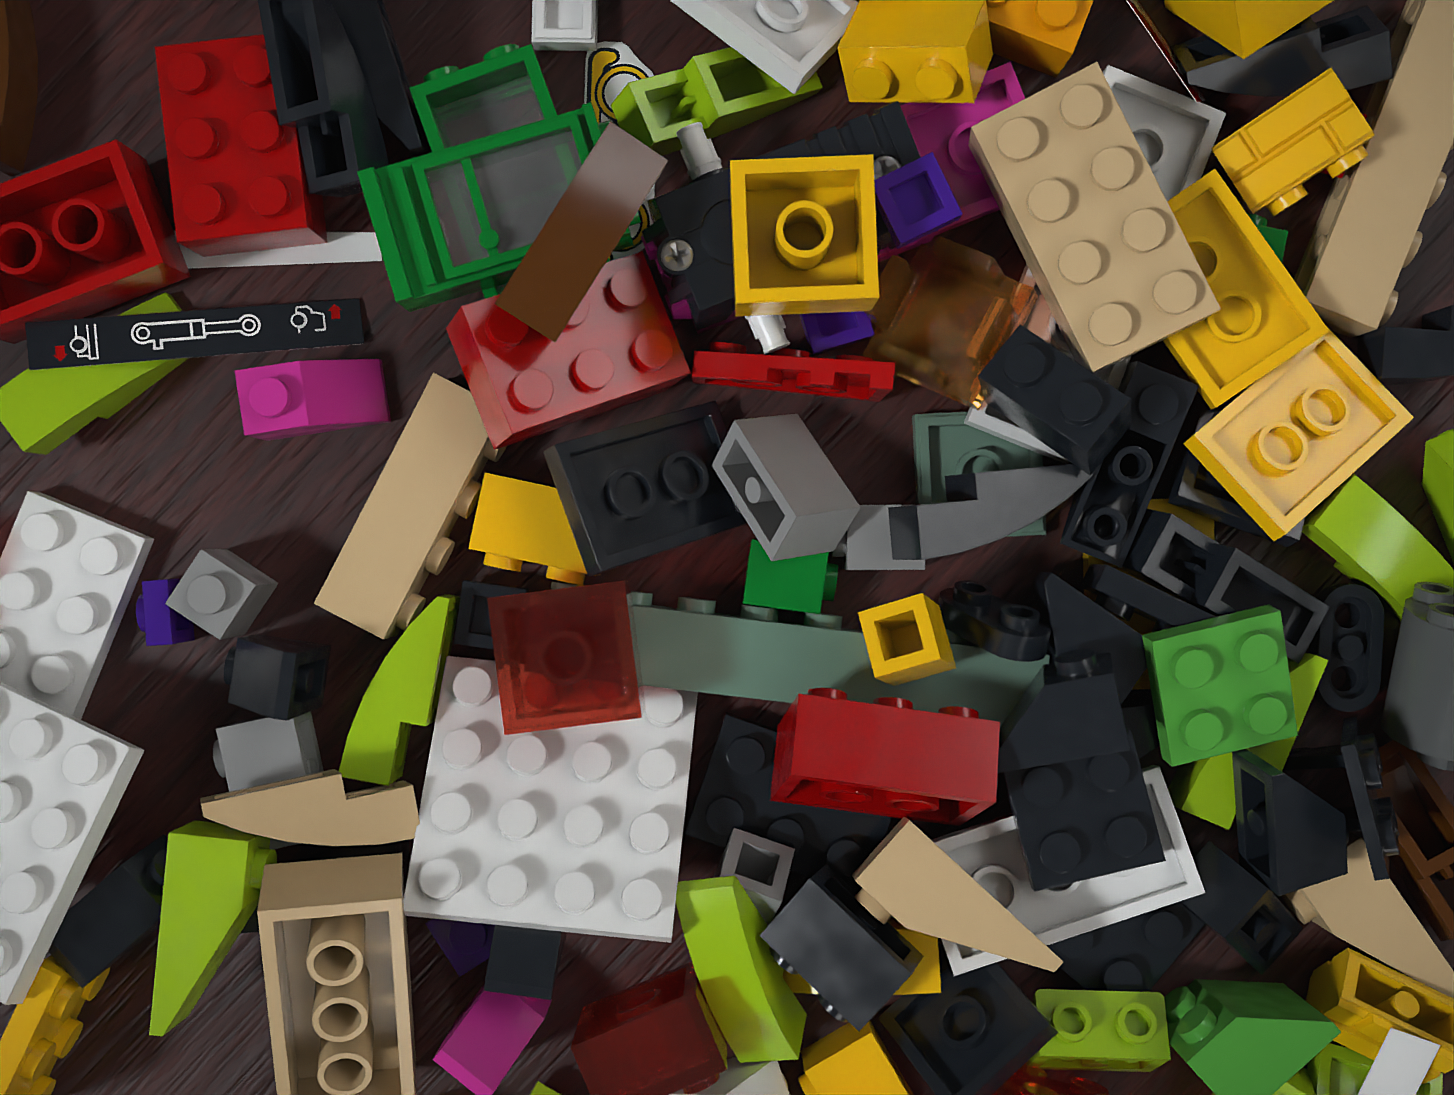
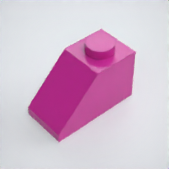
M380 359L305 360L234 370L245 436L270 441L391 422L383 365Z
M484 984L456 1018L433 1060L475 1095H492L544 1021L552 999L547 1000L484 991Z

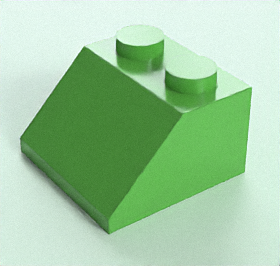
M1195 979L1187 987H1177L1164 997L1169 1044L1215 1095H1273L1341 1033L1331 1020L1283 983Z

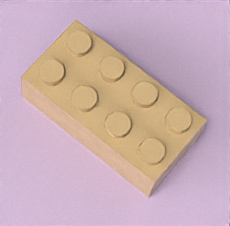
M1098 62L971 127L968 146L1077 363L1092 373L1099 372L1208 318L1221 309Z
M402 853L264 865L257 915L277 1095H417L407 919L404 914L403 901L405 889Z

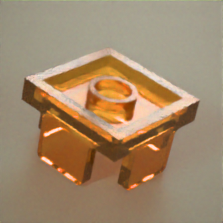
M938 236L932 247L921 243L910 265L904 258L896 255L890 257L879 278V299L871 311H864L876 325V330L863 356L874 359L873 361L896 362L894 374L979 411L985 399L978 375L1020 324L1024 326L1039 296L1033 287L1005 276L993 257Z

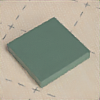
M968 412L914 414L912 416L916 505L947 502L945 476L1043 467V455L964 424ZM1046 514L1034 523L1006 537L1046 535Z

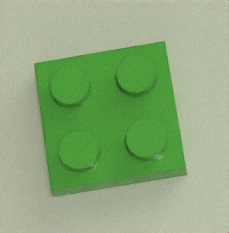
M1268 604L1142 635L1161 756L1172 767L1298 736L1280 610Z

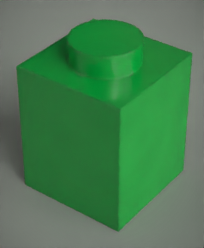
M751 539L742 602L749 605L820 614L822 601L833 602L838 564L827 563L829 552L771 561L760 542Z

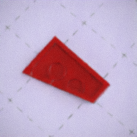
M710 342L708 351H694L692 381L695 384L880 402L893 390L896 362L873 361L874 359L855 355H836L835 359L812 358L807 351L784 348L772 352V355L746 354V346L727 342Z

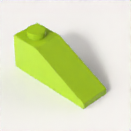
M193 821L169 832L149 1035L164 1036L189 1016L258 906L264 865L277 864L275 849H269L270 838L242 832L220 823Z

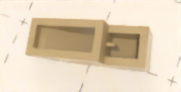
M335 769L200 798L204 818L242 832L293 843L325 846L379 845L414 839L416 826L420 824L412 784L402 780L393 782L389 786L380 785L345 793L342 774Z

